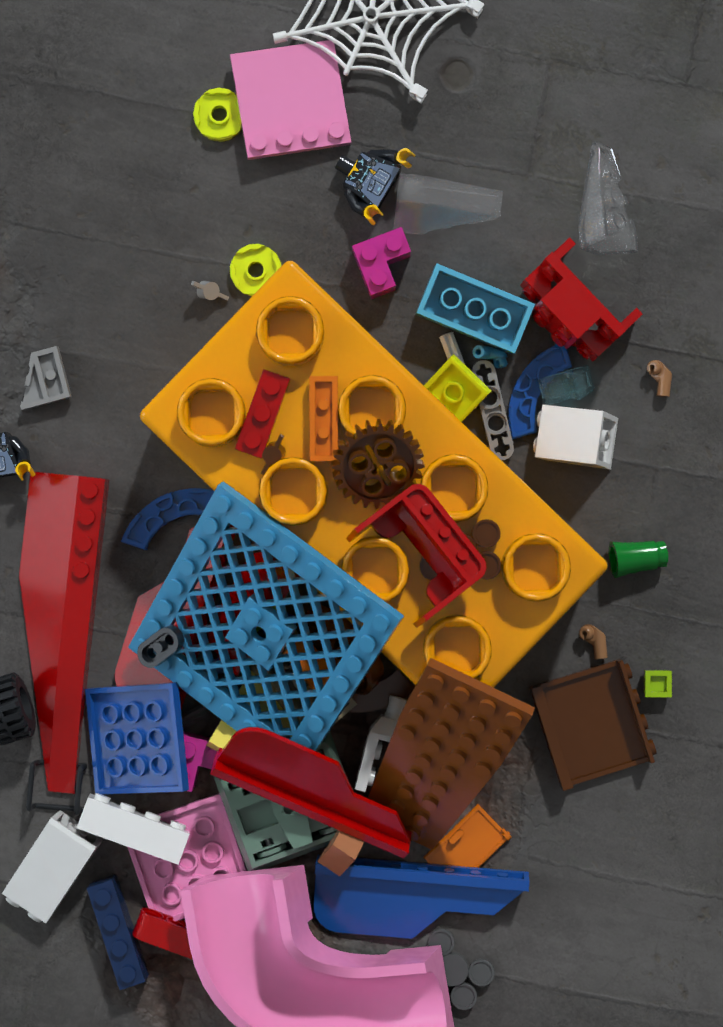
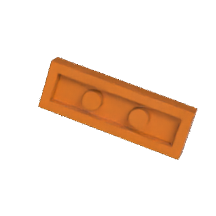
M309 376L310 462H331L337 460L334 458L333 450H338V376Z

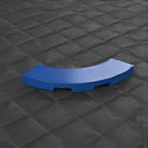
M556 344L539 354L529 363L518 378L513 388L508 408V424L512 440L537 432L535 409L542 389L555 375L572 367L568 351L564 346L560 347Z
M189 488L160 496L134 517L127 527L121 542L147 550L155 534L167 523L183 516L202 515L214 490Z

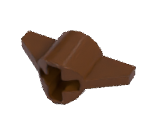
M280 434L276 442H270L263 450L262 456L266 464L261 474L264 475L270 465L275 464V462L284 457L286 450L281 445L284 435Z

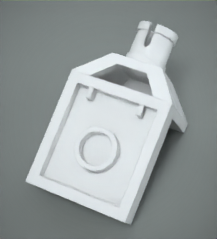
M390 695L385 714H381L369 726L355 781V790L365 792L367 785H373L376 767H372L373 760H379L383 746L382 741L379 740L390 742L407 699Z

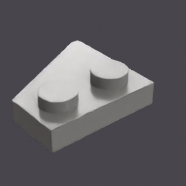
M54 346L32 352L29 361L30 369L25 381L24 399L20 405L21 410L24 411L72 398L59 347Z

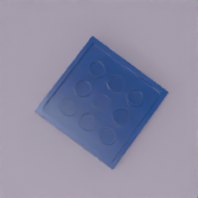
M177 682L85 689L95 793H159L189 790L180 694Z

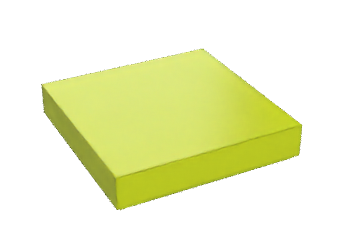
M454 354L424 385L461 422L492 391Z

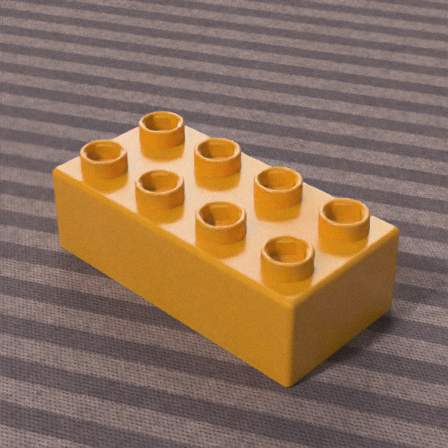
M286 261L140 413L141 421L212 490L215 491L218 484L224 481L404 615V618L381 652L415 685L428 661L432 658L494 688L606 572L608 567L606 560L294 261ZM263 369L290 378L268 444L276 442L280 434L284 435L281 445L284 446L286 453L281 460L270 465L264 475L261 474L266 464L263 458L260 459L235 450ZM309 376H338V440L347 441L346 431L354 435L356 433V424L361 429H365L366 420L370 422L371 426H376L377 419L381 420L382 426H386L388 421L392 420L394 429L402 424L404 433L411 431L413 434L412 440H418L420 444L418 449H422L424 455L421 460H423L425 468L418 469L423 477L422 479L414 480L417 484L426 486L433 493L463 533L472 537L473 527L477 522L484 519L494 521L500 528V539L494 546L484 548L477 545L479 553L490 551L499 557L501 561L499 574L489 580L480 578L418 628L413 623L434 608L426 594L427 585L431 580L425 578L420 571V561L423 556L403 531L393 538H383L372 527H369L349 543L346 539L347 536L358 525L385 506V503L380 502L378 509H375L373 502H370L367 508H364L362 499L358 503L353 504L352 495L345 498L343 489L338 490L336 485L338 480L333 478L332 472L335 469H332L331 462H310ZM382 443L377 449H387L390 444ZM365 445V448L371 455L373 464L377 465L385 483L389 484L391 481L386 476L383 466L377 461L370 445ZM356 457L352 462L360 463L365 457ZM395 466L391 471L398 472L403 466ZM371 479L366 482V485H374L378 480ZM339 606L340 611H345V609ZM351 617L346 618L350 623H352Z

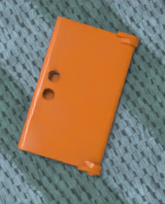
M477 804L438 842L434 849H431L424 856V859L429 864L479 868L507 840L509 841L512 836L510 832L506 831L503 827L501 828Z

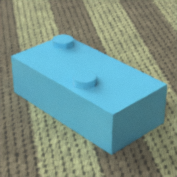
M436 264L415 315L509 354H515L535 304L445 266Z

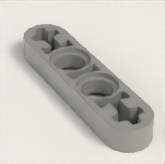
M480 360L476 362L471 371L477 376L476 372L480 370L481 365H484L485 369H490L491 373L487 374L488 383L493 381L494 386L487 387L497 396V401L493 405H486L483 401L479 404L480 414L489 449L504 461L509 459L514 452L512 436L495 367L490 361ZM477 376L483 382L482 376ZM492 416H498L503 421V426L498 431L491 430L488 426V421ZM506 432L507 437H501L502 444L509 447V450L505 451V456H501L500 452L495 453L494 448L498 447V440L496 438L492 441L490 435H500Z

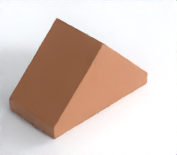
M337 830L317 862L338 876H341L356 860L364 841Z

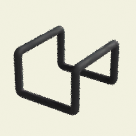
M44 760L31 762L26 803L27 811L38 808L74 811L75 815L83 812L84 808L80 807L82 774L83 770L87 768L86 763H78L75 806L42 803L32 804L35 766L44 765Z

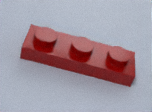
M263 369L235 450L260 459L263 458V450L267 447L290 378Z

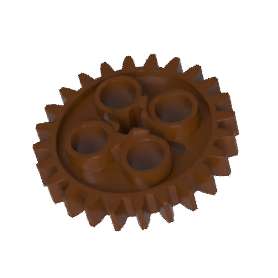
M377 419L376 426H371L370 422L366 420L365 429H361L356 424V433L354 435L346 431L347 441H337L341 450H333L334 458L337 460L331 461L332 469H335L332 474L334 480H338L336 482L338 490L343 489L345 498L352 495L353 504L358 503L362 499L364 508H367L370 502L374 503L375 509L379 508L380 502H384L386 505L408 487L417 484L414 479H422L423 477L421 471L418 470L425 468L424 462L421 460L424 455L422 449H418L420 447L418 440H412L413 434L411 431L404 433L402 424L394 429L392 420H389L386 426H382L380 419ZM382 443L390 444L387 449H377ZM365 445H370L377 461L383 466L386 476L391 481L389 484L385 483L377 465L373 464L371 455L365 448ZM356 457H365L360 463L352 462ZM395 466H403L398 472L391 471ZM371 479L378 480L374 485H366V482Z

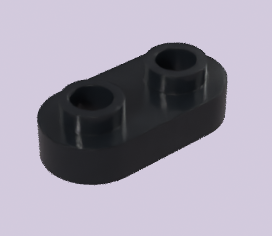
M173 625L158 630L139 645L137 655L141 664L145 667L153 668L180 651L184 645L183 633L178 627Z

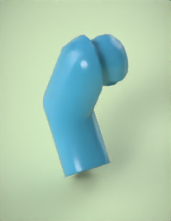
M477 345L473 348V356L475 358L493 360L495 368H504L508 364L506 360L508 356L505 351L483 345Z

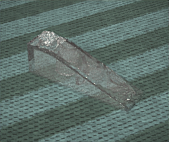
M597 141L591 144L578 223L580 249L594 255L638 252L636 226L633 219H628L625 205L629 204L627 196H623L619 189L618 182L621 180L613 149Z

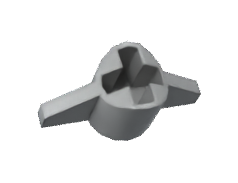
M192 281L191 283L192 286L197 288V296L201 299L214 300L217 297L227 301L229 299L228 296L219 293V286L215 282L201 281L197 283Z

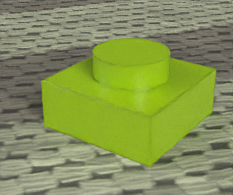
M644 670V697H672V671Z

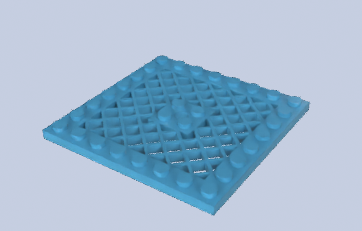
M223 481L218 484L128 648L137 654L138 647L142 642L161 628L174 625L177 622L178 628L184 636V645L180 651L162 664L154 667L172 682H177L182 690L234 730L238 731L248 727L263 728L317 751L404 618V615ZM239 533L242 545L234 546L231 534ZM223 539L224 547L218 548L220 542ZM254 550H261L264 562L256 563ZM244 552L247 564L239 565L236 553ZM227 554L230 566L222 567L219 555ZM211 560L213 568L206 569L208 563ZM275 567L284 568L285 579H278ZM258 569H266L268 581L260 580ZM241 571H249L250 583H244ZM294 572L297 573V574H298L299 576H301V577H295ZM224 573H232L233 585H227ZM207 575H215L218 586L210 587ZM199 581L201 588L194 589ZM306 583L309 595L300 596L297 584ZM288 585L291 597L283 598L280 586ZM271 587L274 599L266 600L263 588ZM254 589L255 594L248 598L246 590ZM317 589L321 591L323 594H318ZM237 591L240 603H232L229 592ZM220 593L223 605H215L213 594ZM203 595L205 607H199L196 596ZM328 600L331 612L323 613L320 601ZM188 601L189 608L183 609L186 602ZM311 602L313 614L305 615L302 603ZM293 604L296 616H288L285 605ZM339 606L345 609V611H340ZM234 610H241L236 618ZM225 611L228 623H220L217 612ZM208 613L211 625H204L201 614ZM192 615L194 626H187L185 616ZM351 617L354 629L345 630L342 618ZM333 619L336 631H327L325 620ZM316 621L318 632L310 633L307 622ZM293 623H298L301 634L293 635L297 629V626ZM257 626L264 629L266 638L258 635L256 631ZM222 630H229L226 637L224 638ZM213 631L215 643H209L206 632ZM197 633L199 644H192L190 634ZM356 636L349 646L347 637ZM338 638L341 649L332 650L330 639ZM312 640H321L323 651L315 652ZM303 641L305 653H297L295 642ZM287 647L288 654L281 655L284 648ZM228 648H235L238 659H230ZM211 650H218L221 660L214 661ZM202 651L204 662H197L195 652ZM334 657H342V659L336 666ZM325 658L328 669L320 670L317 659ZM300 660H308L310 671H302ZM290 661L293 672L285 673L283 662ZM249 665H257L259 675L252 676ZM234 666H240L242 677H235ZM274 666L276 674H268V671ZM216 668H223L226 678L219 679ZM322 677H329L328 681L324 685ZM313 678L315 689L307 690L305 679ZM287 680H295L298 690L290 691ZM278 681L281 692H273L271 682ZM254 683H261L264 693L257 694ZM245 684L247 695H240L237 685ZM309 697H317L311 706ZM292 698H300L303 708L295 709ZM283 699L286 710H278L276 700ZM259 701H266L269 711L261 712ZM305 716L299 724L297 717ZM288 717L291 728H283L280 718Z

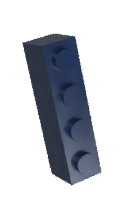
M117 874L91 882L87 887V891L119 990L144 983L149 972L138 939L132 935L134 926Z

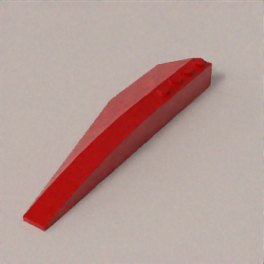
M35 472L34 477L30 475L19 580L47 788L51 792L75 794L86 698L85 689H87L110 480Z

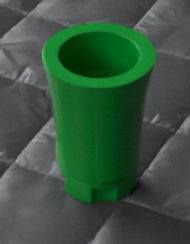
M664 541L610 542L609 562L613 577L618 578L636 572L666 567L668 563L666 543Z

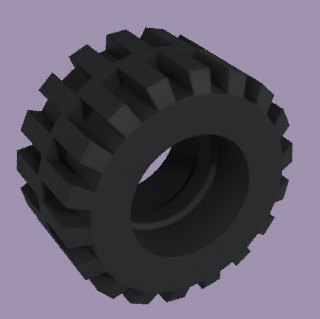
M15 672L0 676V745L3 746L34 736L36 728L35 712L29 692L23 680Z

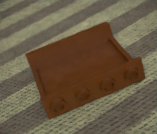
M621 659L529 687L555 772L563 791L574 788L573 785L645 762H655L653 755L657 754L653 740H648L645 732L646 729H649L645 715L640 714L637 704L641 703L636 688L632 689L629 679L633 678L629 664H624Z

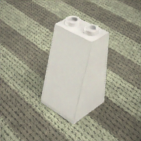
M61 810L48 821L2 892L9 904L17 908L21 906L28 911L30 918L39 923L41 921L47 923L104 840L99 836L77 829L78 821Z

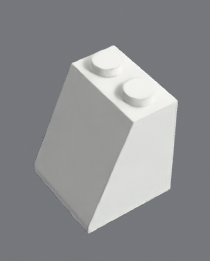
M542 405V411L538 413L537 417L538 437L535 438L533 444L535 457L547 461L611 470L618 418L604 411Z

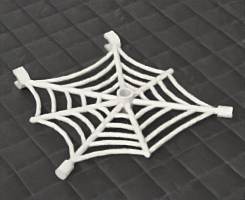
M308 0L288 33L286 31L273 33L274 43L278 44L286 42L291 38L321 49L333 57L345 69L343 72L345 76L349 75L350 70H373L389 75L410 90L409 95L422 104L428 90L419 84H414L417 61L426 40L441 23L461 9H466L469 14L478 19L483 11L484 3L479 0H458L461 3L447 5L442 0H436L441 6L429 7L424 0H418L424 8L413 9L407 0H402L409 10L396 11L394 6L395 0H383L385 2L378 8L375 7L376 0H370L368 7L364 5L362 0H350L348 10L341 21L331 23L342 1L337 0L327 23L311 27L326 0H321L315 14L305 29L295 31L313 0ZM355 2L362 10L363 16L347 19ZM390 5L392 12L381 13ZM450 11L439 19L423 37L416 50L409 76L405 70L406 52L413 35L421 24L435 12ZM417 14H426L409 33L400 61L395 53L399 33L405 23ZM371 15V16H374L375 18L370 19V18H368L367 16ZM407 16L394 33L391 45L387 39L391 25L396 17ZM391 18L383 33L378 24V19ZM363 22V29L356 25V23ZM349 25L355 28L360 33L357 42L339 27ZM374 28L378 35L368 33V29ZM336 30L355 46L353 51L351 52L343 43L332 36L320 31ZM314 34L327 38L337 44L350 56L347 65L335 53L323 45L299 36ZM365 36L381 40L384 46L363 41ZM361 47H376L388 51L392 59L382 55L358 52ZM370 57L384 60L397 66L404 79L383 68L362 65L353 66L356 58Z

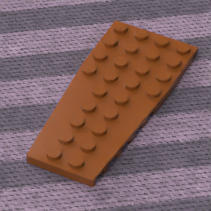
M430 658L402 709L368 799L397 811L405 829L412 832L411 841L429 849H434L502 765L532 717L535 707Z

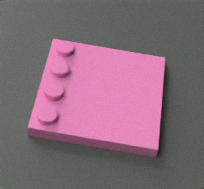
M332 41L316 42L336 54L335 44ZM308 43L230 54L248 160L351 145L338 62L333 57Z
M220 793L157 814L161 816V821L169 824L171 820L186 825L185 830L190 832L179 865L127 847L148 908L172 916L174 918L173 921L185 918L181 897L182 889L204 876L247 871Z

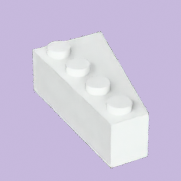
M95 793V795L89 794L76 827L77 829L179 865L190 832L185 830L186 825L173 820L169 824L161 821V816L146 811L143 814L135 811L136 807L121 802L119 805L110 801L111 798L99 793Z

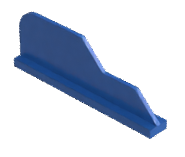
M318 854L315 866L314 913L319 923L333 932L413 939L446 911L495 915L522 892H529V872L356 858L343 874L338 876L317 862L321 856Z

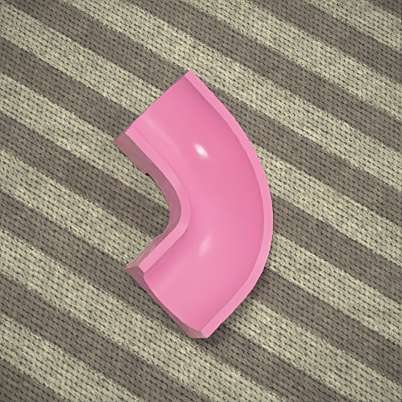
M304 865L208 875L181 890L189 946L196 971L203 987L214 1004L236 1027H454L441 945L390 950L387 954L380 955L348 953L324 945L314 937L309 929L308 922L313 919Z

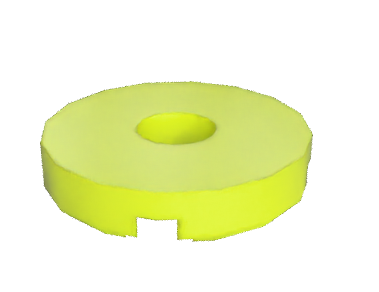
M224 88L210 89L195 103L193 112L195 125L206 138L218 142L227 141L238 135L242 130L237 96L231 90ZM218 108L226 110V118L222 121L214 120L212 117L214 110Z
M249 244L239 249L230 264V277L238 290L243 294L253 296L282 264L277 254L269 247L261 244ZM258 263L263 266L264 270L261 276L252 277L249 274V267L252 264Z

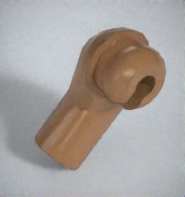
M659 360L650 361L647 364V372L658 382L656 396L670 397L671 371Z
M586 624L581 627L579 636L593 645L594 659L608 658L605 634L594 625Z

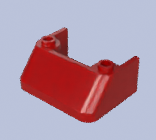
M414 484L408 487L358 525L346 538L350 543L369 527H372L383 538H393L403 531L435 571L437 576L428 583L426 588L427 597L434 605V608L413 623L416 628L483 577L486 572V562L482 555L433 493L422 484Z

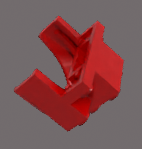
M569 237L557 250L551 252L524 279L520 286L523 288L522 292L525 297L532 302L534 301L535 307L532 310L534 321L540 327H545L552 334L551 338L558 346H564L566 349L570 346L577 347L581 356L585 359L589 358L593 362L643 314L638 308H635L622 322H619L561 261L566 253L576 245ZM551 281H555L557 285L551 289ZM594 323L598 326V330H589Z

